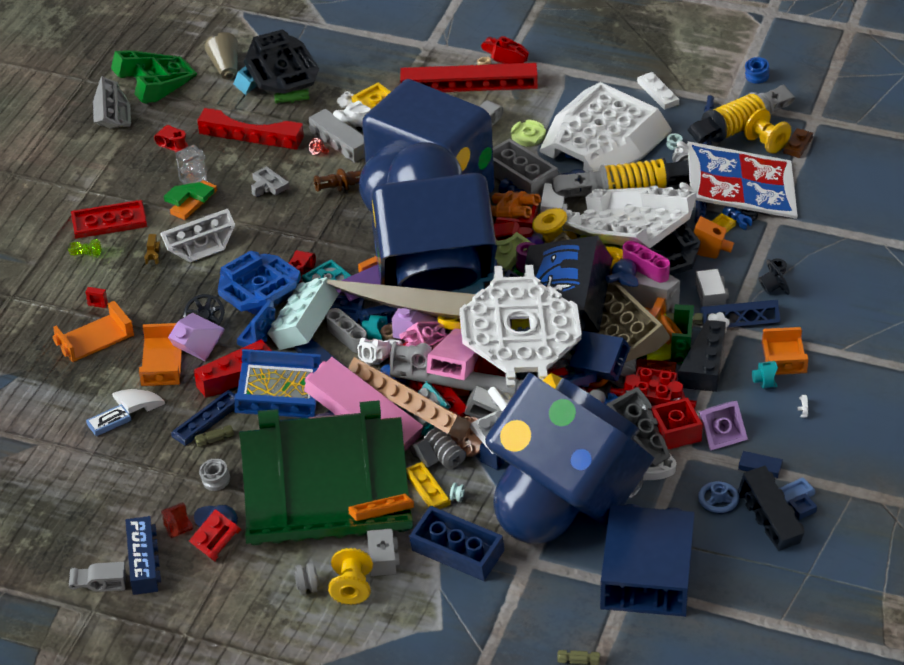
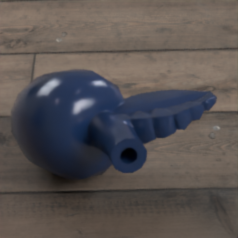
M630 259L617 261L613 265L612 275L606 276V282L612 283L617 281L624 286L638 287L639 282L635 277L637 267L634 261Z

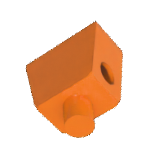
M701 216L694 229V234L701 241L698 255L716 259L721 250L731 253L734 242L724 239L727 232L726 228Z

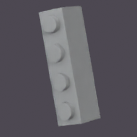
M323 109L309 117L311 133L318 136L323 142L332 146L354 163L365 157L364 138L361 133L345 122L340 121L327 109Z

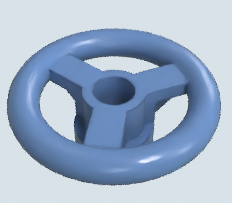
M715 481L704 485L700 489L698 500L702 507L710 512L726 513L738 505L739 493L732 485ZM711 489V498L705 501L704 495ZM727 490L732 493L733 497L727 494ZM721 502L730 503L729 505L724 507L713 506L714 504Z

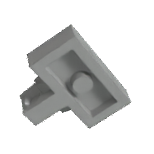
M267 166L253 173V179L256 183L251 185V193L256 197L269 191L277 195L289 189V182Z

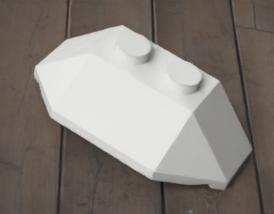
M225 209L166 230L160 234L168 251L191 263L224 251L235 223L229 210Z

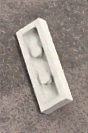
M653 72L638 77L637 83L664 110L679 105V98Z

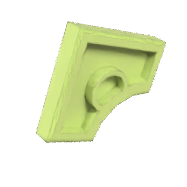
M517 232L506 240H496L497 250L495 259H497V265L502 266L506 271L508 269L511 270L516 264L517 245L530 241Z

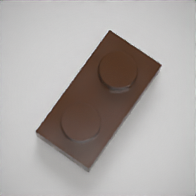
M796 128L785 145L783 154L800 158L813 139V132Z

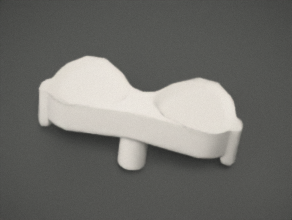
M801 395L799 399L802 401L803 407H798V411L803 410L800 417L807 418V395Z

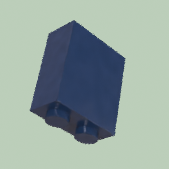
M583 331L581 340L577 343L574 355L570 359L569 366L576 373H597V378L618 382L631 346L621 337Z

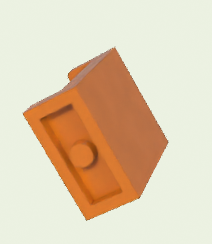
M801 327L763 329L762 347L765 362H776L778 369L775 375L807 373L808 355L804 353Z

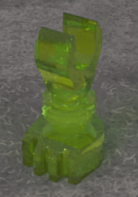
M93 239L89 244L71 242V248H68L70 255L83 253L98 257L102 250L101 242L99 239Z

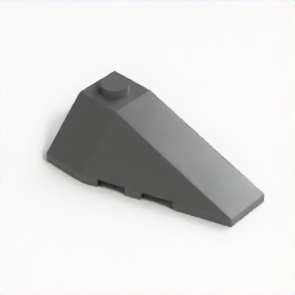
M638 387L606 404L639 428L632 440L655 457L651 464L653 467L670 458L664 438L660 435L657 427L658 422L652 414L650 401Z

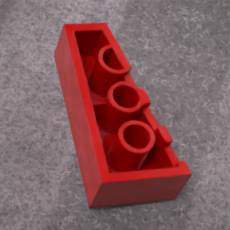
M261 339L194 369L196 387L205 398L225 393L227 390L230 391V388H238L242 365V349L272 350Z

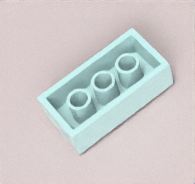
M327 277L316 278L310 282L298 284L292 296L288 298L285 307L280 310L278 318L271 324L272 327L268 331V335L279 350L309 343L339 295L337 290L327 283Z

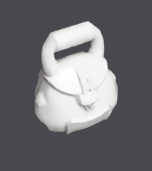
M358 100L348 105L345 110H335L333 115L354 128L359 126L363 129L362 119L371 109Z
M361 338L357 347L358 357L368 364L379 365L390 357V349L393 342L396 341L398 345H401L402 341Z

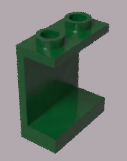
M675 304L674 323L683 334L672 333L670 364L682 365L691 349L694 305Z

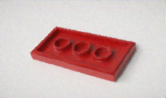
M142 200L71 211L75 239L147 227Z

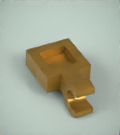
M149 234L147 253L144 256L145 264H148L149 260H155V264L159 263L157 252H160L161 244L160 241H157L156 234Z

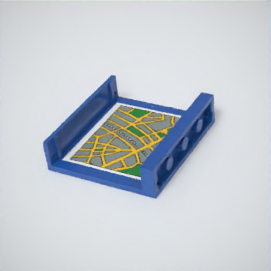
M242 349L238 392L235 393V413L258 415V411L278 409L279 416L315 417L317 400L306 393L304 389L305 379L309 373H314L318 369L321 355Z

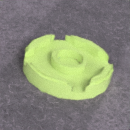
M525 120L523 123L520 121L513 125L511 137L513 141L521 146H535L545 140L546 129L538 121Z

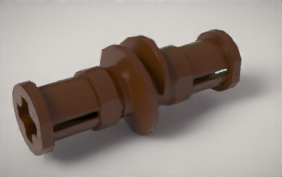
M339 168L336 174L322 177L314 176L315 189L319 192L321 189L337 187L338 191L341 192L342 186H344L347 191L349 185L359 183L360 178L356 177L361 175L362 170L345 173L342 168Z

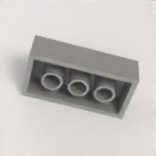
M510 138L493 148L494 177L502 181L507 178L518 189H523L528 194H539L540 196L543 195L545 183L552 184V189L554 188L552 180L558 175V168Z

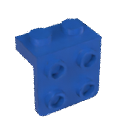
M268 300L237 338V345L245 347L261 339L266 343L269 337L268 331L272 327L271 324L275 321L273 301Z

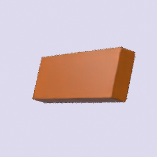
M204 180L201 181V183L213 187L214 192H217L216 185ZM189 197L179 207L174 205L170 209V214L186 220L204 202Z
M401 494L348 508L349 514L356 521L414 508V501L408 495Z

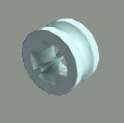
M676 133L668 135L667 147L671 150L679 148L677 147V142L682 141L683 137Z
M453 483L450 491L451 501L456 499L457 502H462L465 492L464 484L458 486L457 483Z

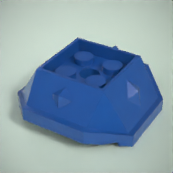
M249 251L221 267L218 293L220 297L241 312L248 311L257 315L268 300L273 301L274 307L288 300L299 284L301 273L279 256Z

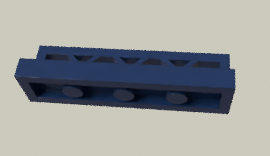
M778 300L704 306L700 308V313L703 316V325L708 320L707 316L709 314H717L718 312H722L724 316L730 313H735L739 316L735 323L729 322L727 328L780 323ZM774 309L775 319L768 320L762 315L765 310ZM753 311L758 316L754 321H748L743 317L744 314Z

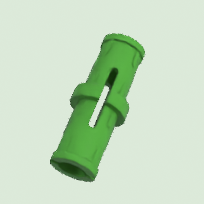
M308 89L296 90L285 94H274L275 104L290 101L294 103V101L310 99Z

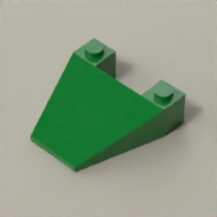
M115 51L111 66L113 72L120 78L134 76L137 80L134 95L142 103L146 104L159 101L197 76L196 71L181 56L140 51Z

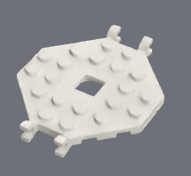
M525 265L526 273L524 277H503L502 266H494V279L490 282V285L486 289L480 290L472 297V301L460 308L462 344L506 373L507 388L515 387L514 380L516 378L515 373L538 372V378L543 380L548 376L547 370L581 340L582 334L578 306L573 301L569 302L562 298V294L550 286L547 288L541 284L540 280L534 276L533 265ZM510 319H529L530 329L528 331L512 330Z

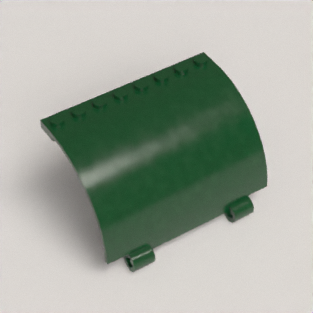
M380 400L359 402L360 413L279 420L278 409L258 411L260 430L239 431L245 496L246 544L261 545L263 542L282 543L284 540L299 542L305 540V538L321 540L327 536H334L336 538H342L349 534L363 536L367 534V531L392 529V531L406 532L409 529H413L410 509L356 521L349 514L348 508L401 494L409 496L402 418L381 419Z

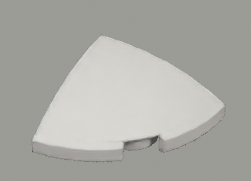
M126 389L112 393L119 405L122 404L129 414L143 407L148 412L165 404V401L160 396L150 391Z

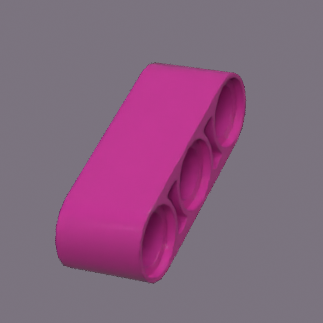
M627 241L623 244V259L634 261L637 272L659 283L669 280L670 261L667 258L635 241Z

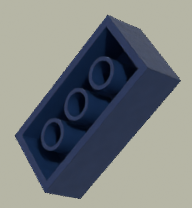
M433 506L428 508L409 536L412 551L482 581H485L505 551L502 535Z

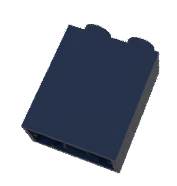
M635 504L612 505L610 507L601 575L600 609L686 617L693 545L694 512L683 511L675 507L666 509L642 508Z

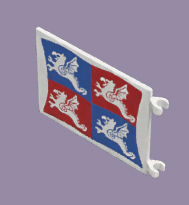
M682 141L677 142V147L681 148H675V153L678 155L688 153L690 186L682 182L679 187L680 189L697 191V201L797 219L793 172L790 160L689 141L687 144Z

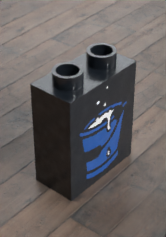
M599 236L530 245L525 265H533L534 276L540 280L541 284L547 288L550 286L561 293L562 298L577 304L581 334L583 331L600 332L608 287L606 276L610 275L613 258Z

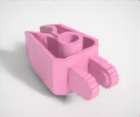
M437 321L417 322L399 336L401 339H408V343L405 345L408 347L410 345L417 346L420 343H426L433 347L447 336V333L440 334L438 332L439 329L444 327L443 324Z

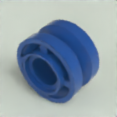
M761 57L749 59L745 63L746 79L755 84L765 82L769 78V62Z

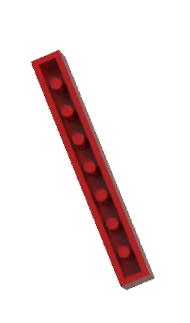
M537 63L400 68L401 83L406 79H411L441 92L538 89Z

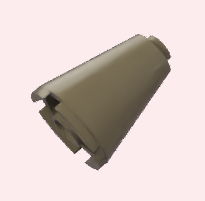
M220 32L218 36H210L204 46L206 53L221 77L229 80L233 79L238 71V41L233 34Z

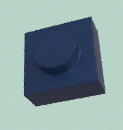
M806 493L788 501V505L793 508L794 514L799 520L817 512L816 504Z

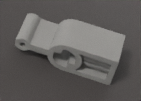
M95 563L90 565L89 569L72 568L70 569L69 588L74 590L88 587L95 592L125 590V563Z

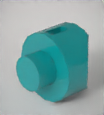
M371 315L369 321L363 320L361 327L365 329L367 339L382 340L381 329L388 324V320L385 316Z
M776 362L759 363L758 370H752L753 382H760L762 389L778 387L774 380L778 369Z

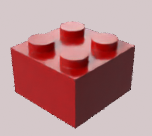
M688 397L652 406V414L658 422L657 427L660 435L664 438L668 450L702 441L703 424Z

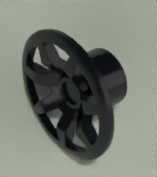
M767 259L766 264L769 272L758 278L762 288L769 294L780 287L789 295L790 290L784 276L778 267L770 259Z
M201 294L193 297L186 304L183 316L186 317L187 314L194 313L216 325H220L224 318L225 310L219 298L210 294ZM208 298L205 306H202L198 299ZM212 299L218 302L220 306L210 308ZM193 302L198 307V310L188 309ZM221 310L220 317L217 319L215 312Z

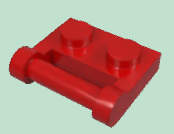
M215 509L191 537L189 542L215 562L220 551L235 533L238 534L241 531V528Z

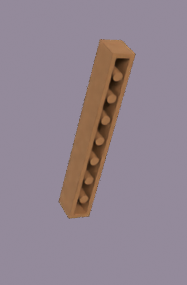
M353 358L348 369L387 399L447 434L463 440L472 422L390 377L372 365L358 358Z

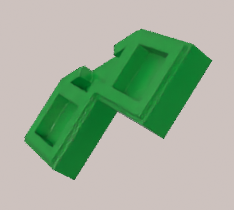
M201 182L174 186L164 195V201L179 207L189 197L205 202L215 192L213 187Z

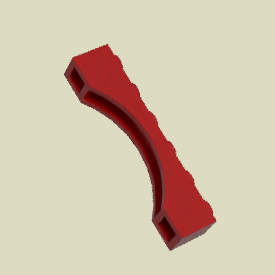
M204 108L197 120L198 131L202 135L296 150L304 138L303 123L283 121L268 125L247 124L231 119L221 110Z

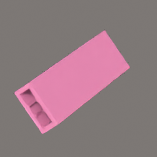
M453 329L428 354L426 373L465 380L474 371L479 354L462 344L461 329Z
M333 357L326 362L323 361L314 373L311 372L306 377L304 391L335 415L360 413L359 402L380 400L381 419L402 418L404 452L409 448L408 446L415 443L421 437L423 430L421 423Z

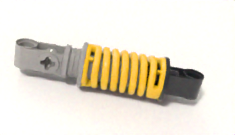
M784 84L766 93L757 94L756 92H751L716 109L706 111L702 115L701 121L693 123L687 131L697 143L703 144L708 140L718 143L725 138L744 131L747 120L755 111L764 108L771 115L774 111L789 106L795 100V97Z
M660 158L650 162L646 160L643 163L638 161L637 163L631 162L630 164L624 163L623 165L617 164L616 166L613 164L601 165L598 172H593L592 170L586 173L557 175L553 178L552 182L555 193L564 196V199L567 197L589 195L595 189L645 188L650 186L667 188L669 185H678L682 182L690 184L688 160L667 163L665 158Z

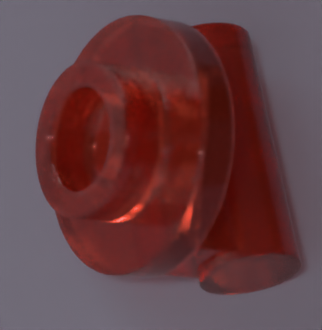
M313 138L310 141L309 151L312 155H319L320 153L326 155L329 153V149L323 145V141L320 138Z

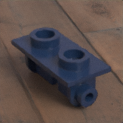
M382 305L357 310L361 326L363 320L369 321L371 315L385 316L388 323H392V318L398 309Z

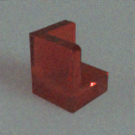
M183 502L161 511L163 525L171 538L193 530V525L187 516L186 505Z

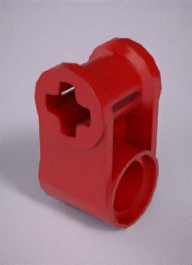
M165 125L154 136L155 142L160 147L177 153L185 152L188 149L184 130Z
M300 250L295 251L289 264L300 271L301 279L299 283L304 282L302 281V275L314 268L316 254Z

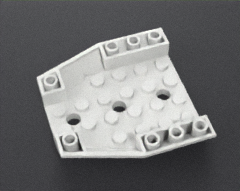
M599 82L585 89L555 116L540 148V152L551 158H555L561 152H564L583 161L584 171L593 170V172H598L601 165L613 164L616 166L617 164L635 163L643 159L672 132V129L658 108Z
M658 186L607 190L595 189L585 197L587 210L582 215H580V212L564 210L567 213V221L562 227L581 236L590 237L598 235L602 243L623 245L627 241H635L647 248H651L690 219L697 191H689V189L676 190L672 187L658 188Z

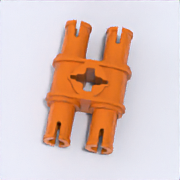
M525 191L494 193L492 202L496 206L491 205L492 216L517 219L518 217L529 218L532 210L527 205H539L541 197L539 194H527Z

